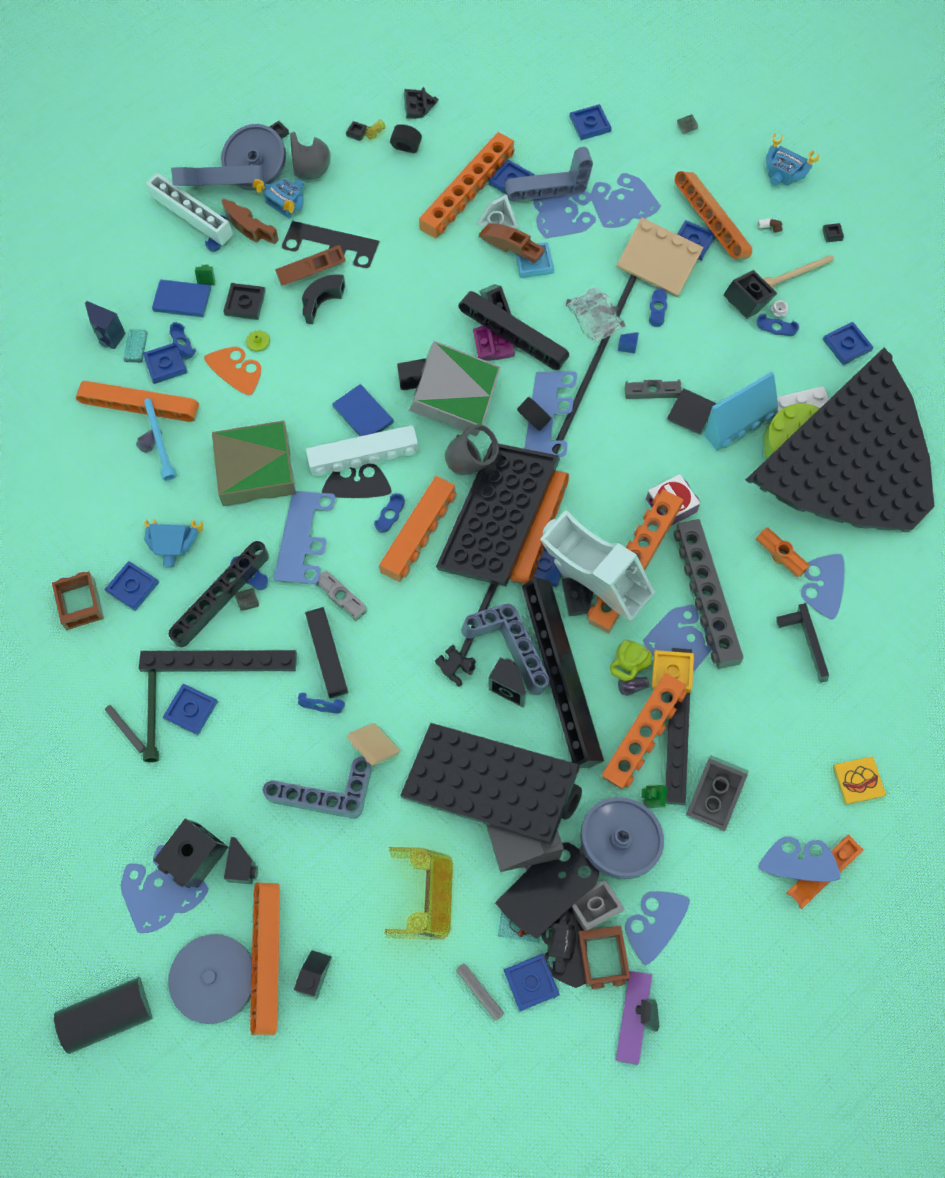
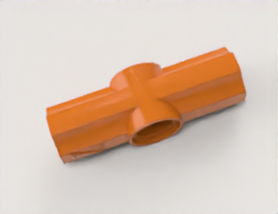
M768 527L756 537V541L772 554L773 560L778 564H783L797 578L801 577L810 567L793 550L791 543L781 540Z

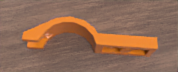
M847 835L831 850L839 872L843 871L864 851L850 835ZM799 880L786 894L788 896L791 895L799 904L798 907L802 909L831 881Z

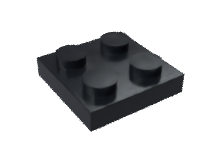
M231 283L223 311L224 315L258 320L266 292L265 287Z

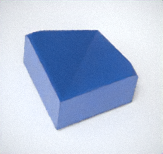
M639 332L622 334L618 351L635 354Z

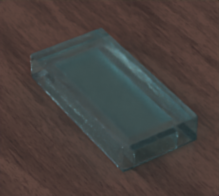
M129 329L123 357L125 362L142 363L148 335L147 330Z

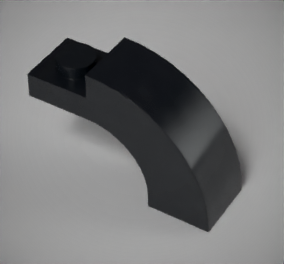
M344 275L324 276L307 287L302 295L304 306L302 314L305 316L307 324L314 323L318 307L324 301L342 299L346 286Z

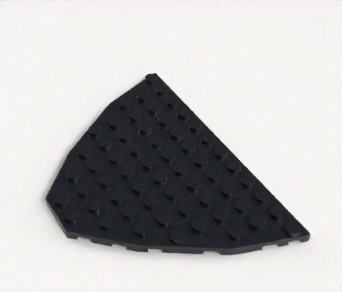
M885 347L881 349L745 480L750 484H756L760 487V490L770 492L781 502L801 512H811L816 516L840 523H850L858 528L867 529L869 527L877 528V530H902V532L913 530L935 507L931 463L913 396L895 366L892 354Z

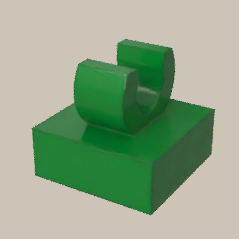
M202 265L201 267H195L197 284L215 285L213 266Z
M664 785L646 786V789H642L641 795L644 798V805L647 808L665 807L668 787Z

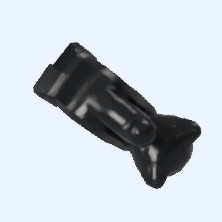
M453 644L445 651L449 658L444 659L443 655L435 660V663L440 667L444 675L460 687L462 686V680L455 673L461 667L466 674L472 675L476 669V660L473 657H464L462 653L456 650Z

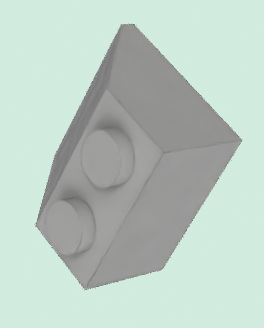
M606 880L596 884L571 906L575 918L585 931L625 911Z

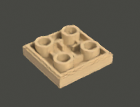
M375 723L350 732L347 736L352 746L372 766L398 756L401 751Z

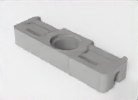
M324 571L319 576L316 586L319 585L328 593V597L341 609L344 608L353 616L354 621H358L360 615H364L367 612L366 606L332 574ZM344 592L346 597L343 600L336 599V594Z

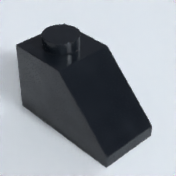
M493 284L479 291L483 298L511 314L501 285Z
M231 837L224 879L230 883L252 885L253 879L257 878L258 867L255 866V862L235 837Z
M311 950L301 968L294 991L318 999L332 956Z

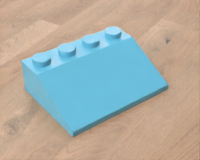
M771 371L712 406L704 436L717 451L722 447L727 448L731 445L732 441L737 438L738 440L742 439L747 432L757 430L762 423L770 422L775 417L778 409L774 373Z

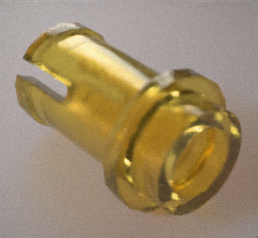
M378 119L371 127L368 126L366 128L365 135L369 139H375L377 134L385 129L384 122Z

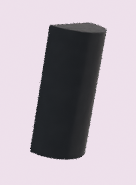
M141 977L54 1013V1024L58 1039L68 1054L153 1019Z

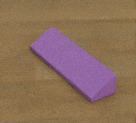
M629 971L630 979L627 984L616 1061L639 1065L645 1026L641 1023V1015L636 1014V1006L641 1005V1000L649 999L652 974Z

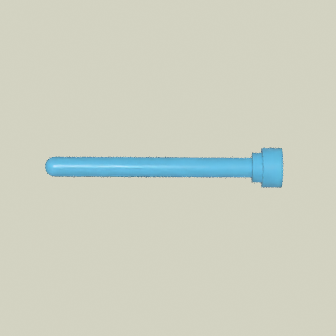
M147 398L144 403L163 466L160 472L161 477L164 481L172 480L177 477L176 471L169 464L151 399Z

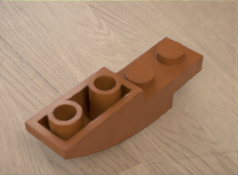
M224 198L221 200L227 218L244 236L256 243L261 238L272 244L278 242L277 230L273 226L266 225L258 219H253L252 212L248 208H243L233 201H228Z
M488 223L478 235L479 238L506 253L508 250H511L534 264L545 253V248L531 241L530 235L509 226Z
M337 245L277 268L275 271L281 286L343 263L346 259L341 246Z

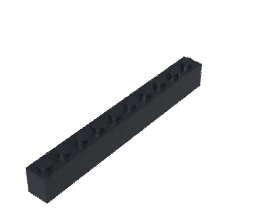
M534 578L522 585L546 673L549 677V683L572 763L578 764L580 768H591L603 762L604 758L551 581Z

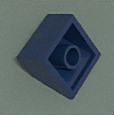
M86 301L85 306L89 321L94 330L93 332L99 340V344L115 350L126 334L117 313Z

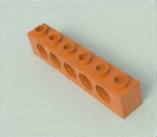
M665 672L602 773L603 779L621 790L624 787L629 788L634 780L632 774L635 769L639 771L645 762L642 759L646 752L650 754L656 743L653 740L656 735L661 736L665 730L664 722L667 718L671 719L677 709L674 706L677 701L682 702L686 696V684ZM669 694L673 700L670 703H665L662 701L661 696ZM653 711H659L662 714V718L654 720L650 714ZM642 728H649L652 734L649 737H643L640 734V730ZM638 745L641 748V752L639 754H632L629 751L630 746ZM621 762H628L630 769L623 772L618 766Z

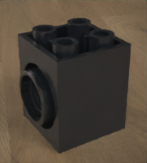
M185 818L154 858V861L159 864L157 868L160 871L174 876L173 881L179 886L198 888L229 846L198 822Z

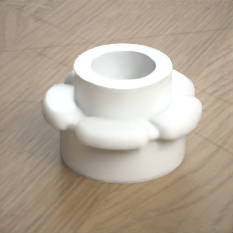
M776 301L772 305L771 311L777 317H784L788 313V305L785 301Z

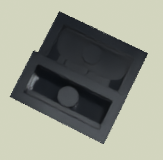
M683 388L667 420L700 435L709 419L712 406L716 405V403Z

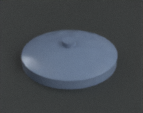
M250 124L236 130L227 139L221 154L222 167L263 165L265 184H271L277 179L286 161V148L281 137L272 128L263 124ZM253 183L235 184L236 186L247 190L257 189L252 187Z
M613 797L600 801L589 810L581 826V845L586 857L596 869L607 876L617 879L641 877L656 865L662 855L664 835L658 819L650 809L633 799Z
M205 935L189 942L175 957L169 973V992L176 1008L187 1018L203 1024L221 1023L237 1015L251 998L252 957L243 945L225 935Z

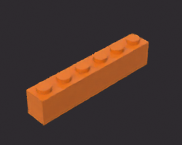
M438 476L434 477L379 564L382 574L398 582H401L403 577L406 578L408 576L411 564L415 563L419 558V551L422 547H426L431 532L434 533L439 524L438 521L446 515L449 503L454 502L457 496L454 484Z

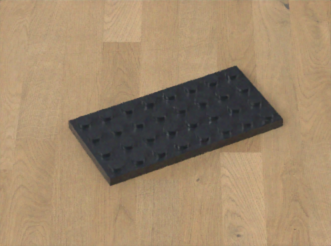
M492 442L483 462L487 461L492 455ZM498 444L499 452L496 459L484 469L478 471L436 568L439 571L507 587L560 458L559 455Z
M430 723L400 796L409 801L552 845L580 766L572 762Z

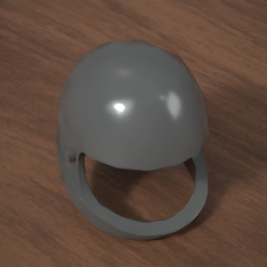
M291 132L290 140L294 175L307 179L321 177L326 173L331 161V154L327 144L321 139L314 137L311 146H304L298 142L296 132Z
M480 424L465 429L461 435L457 434L456 438L449 443L445 451V461L449 469L455 474L461 476L471 475L484 469L496 459L499 452L498 441L488 427ZM472 430L484 431L492 441V455L485 462H481L478 450L468 439V435Z

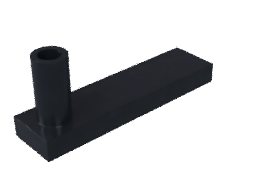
M799 604L797 612L776 617L779 628L801 623L820 683L828 681L829 673L807 604Z

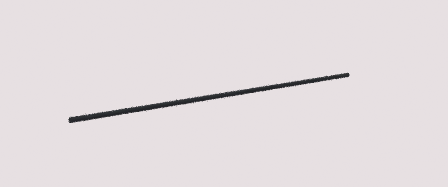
M632 274L616 306L618 307V313H613L573 401L572 412L567 414L556 441H564L637 279ZM561 444L554 445L552 452L558 454ZM490 584L478 612L488 609L498 587L497 584ZM474 638L465 639L460 650L464 657L467 656Z

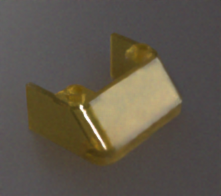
M389 847L392 858H410L414 868L426 870L424 912L412 913L407 919L406 929H385L386 937L443 940L447 938L451 931L452 858L447 854L425 848Z

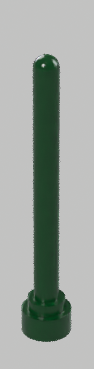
M154 670L148 673L147 747L143 751V761L148 763L159 761V751L155 747L156 672Z

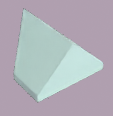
M507 195L491 201L478 220L477 225L485 227L488 223L517 228L518 225Z

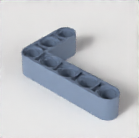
M580 147L575 150L569 172L508 179L504 183L508 199L515 202L583 193L587 188L593 166L589 149L587 147Z
M263 165L171 168L173 186L254 183L255 179L264 182Z
M503 604L468 615L461 628L463 636L471 639L500 630L527 689L533 695L542 694L549 683V677L517 609L512 604ZM535 681L540 682L542 685H537Z
M365 757L355 758L351 765L345 794L274 780L266 782L262 791L266 799L274 804L346 818H357L363 811L372 769L365 760ZM364 764L367 766L365 771H357L359 765ZM355 784L362 785L359 791H353L352 787ZM272 788H277L278 792L275 795H268ZM297 792L298 795L295 799H288L290 793ZM311 796L318 797L315 803H308V799ZM332 799L338 801L335 807L327 806L328 802ZM352 803L358 805L354 811L347 810L348 806Z

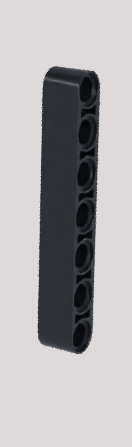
M469 291L458 304L462 313L554 370H560L570 356L567 349L473 291Z
M252 542L170 628L168 634L176 646H187L268 560L269 554L263 542ZM262 550L260 554H255L257 551ZM245 564H249L247 568H242ZM231 578H236L235 581L229 582ZM223 591L222 595L216 596L218 592ZM210 605L207 610H203L205 606ZM193 619H197L194 624H189ZM183 633L181 638L176 639L178 634Z

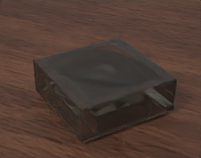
M692 114L677 120V125L682 134L698 129V123Z
M253 588L235 593L240 611L259 607V602Z

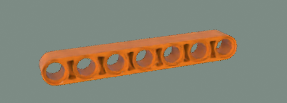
M677 172L674 179L675 184L730 256L735 259L749 258L752 254L751 245L694 172Z
M82 381L75 397L82 404L145 415L148 414L144 401L149 398L152 401L157 417L187 422L195 420L199 408V402L191 398L91 381Z
M555 470L510 577L511 581L526 584L534 578L538 567L537 561L539 560L540 562L544 548H542L543 543L540 539L547 523L556 518L568 485L569 473Z
M257 882L254 887L250 1031L252 1035H275L277 1031L280 887L278 883Z

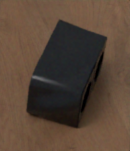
M426 358L397 363L401 390L417 388L421 380Z

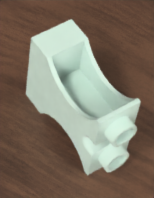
M566 510L558 519L549 521L545 526L540 540L547 552L556 558L554 563L564 578L574 579L586 586L613 611L631 622L654 595L655 591L637 555L619 543L611 544L600 539L581 525Z

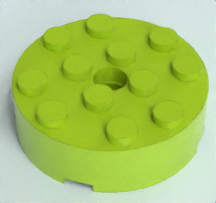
M799 403L789 405L780 410L769 423L763 435V452L766 459L820 408L811 404Z

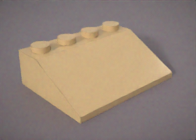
M641 217L616 267L678 297L703 247Z

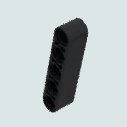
M324 607L305 612L329 699L348 694Z

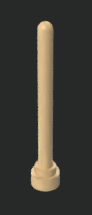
M829 255L778 277H766L764 280L774 288L775 285L832 262L834 256Z

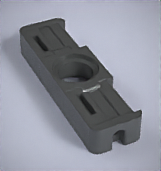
M679 379L677 381L664 382L662 380H644V382L630 383L626 381L624 387L626 399L678 398L682 392ZM655 386L658 391L650 392L648 387Z

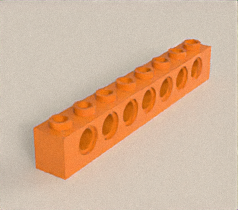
M497 132L419 218L420 230L435 239L440 234H443L446 227L454 222L456 216L475 198L479 190H482L488 180L492 178L506 160L513 156L515 152L514 140Z
M664 489L660 494L657 493L652 501L654 506L651 510L648 509L643 517V520H645L643 525H638L634 532L636 537L633 542L629 541L626 546L628 550L637 555L644 571L683 504L682 498ZM663 509L667 514L659 515L657 511ZM650 525H655L658 529L656 531H650L648 527ZM646 541L649 545L641 547L638 543ZM597 596L599 601L595 607L591 606L587 614L589 616L588 621L589 624L609 634L619 614L613 610L603 612L601 608L607 604Z

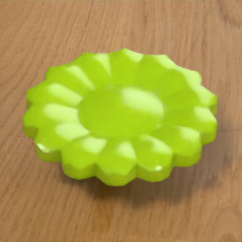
M261 330L250 333L246 340L247 347L255 352L266 349L270 342L269 335Z

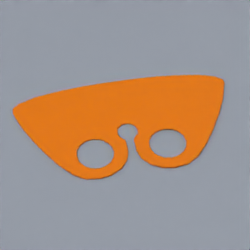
M228 347L204 356L209 367L232 387L247 395H251L254 392L260 378L261 365L256 360H247L241 365V368L237 369L235 365L241 363L245 358L243 349L240 347ZM239 351L241 357L238 360H233L230 358L231 352ZM249 363H254L257 367L252 373L247 372L245 369Z

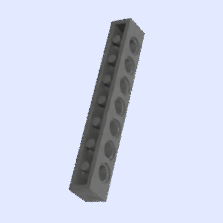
M700 519L678 523L674 531V539L680 545L679 555L681 559L684 558V571L686 576L689 575V587L696 597L695 607L701 613L700 623L702 628L705 627L707 633L705 635L706 643L712 649V662L716 663L717 669L740 665L744 657ZM687 540H691L695 544H689ZM692 557H697L700 561H695ZM697 574H703L705 578H700ZM702 591H708L711 595H705ZM708 608H713L716 613L709 612ZM713 626H719L722 630L717 631ZM719 644H725L727 646V649L721 648Z

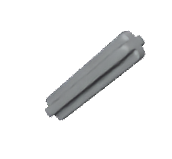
M464 963L456 969L459 976L494 1020L501 1018L504 1014L502 1009L468 966Z

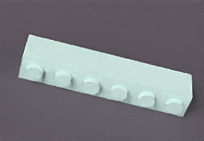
M156 173L145 183L152 198L221 246L233 236L229 221L179 187L173 186L172 182L160 174Z
M410 425L306 448L312 476H322L325 473L340 472L350 467L358 468L369 463L376 464L387 459L394 460L405 455L412 456L415 453H419L414 426Z

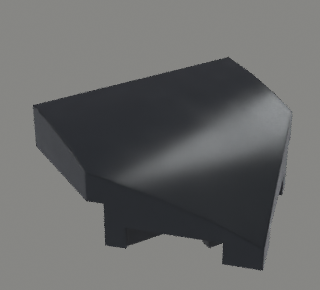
M424 87L421 90L404 89L406 118H423L439 99L436 96L432 97L429 95Z

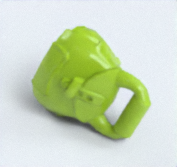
M624 640L617 647L616 659L612 662L609 669L611 675L624 682L631 681L638 672L647 669L651 665L652 654L644 646L631 640ZM619 666L624 671L629 672L630 675L616 669L615 667Z

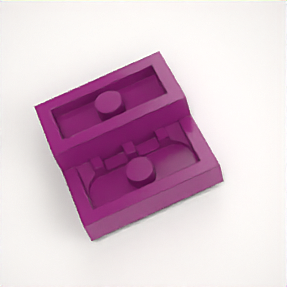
M485 326L473 329L478 358L482 360H499L515 356L513 344Z

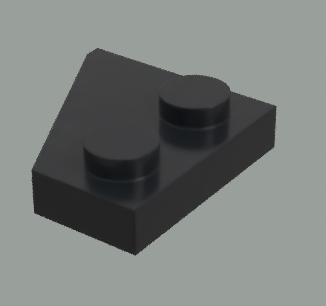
M563 578L561 582L568 616L588 614L594 592L574 579Z

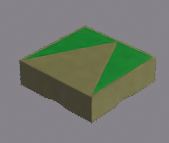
M285 421L212 432L218 494L223 506L246 503L260 498H276L296 494Z

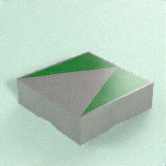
M433 341L409 411L432 420L444 422L461 431L477 424L483 425L501 367ZM472 430L469 434L477 437L481 430Z

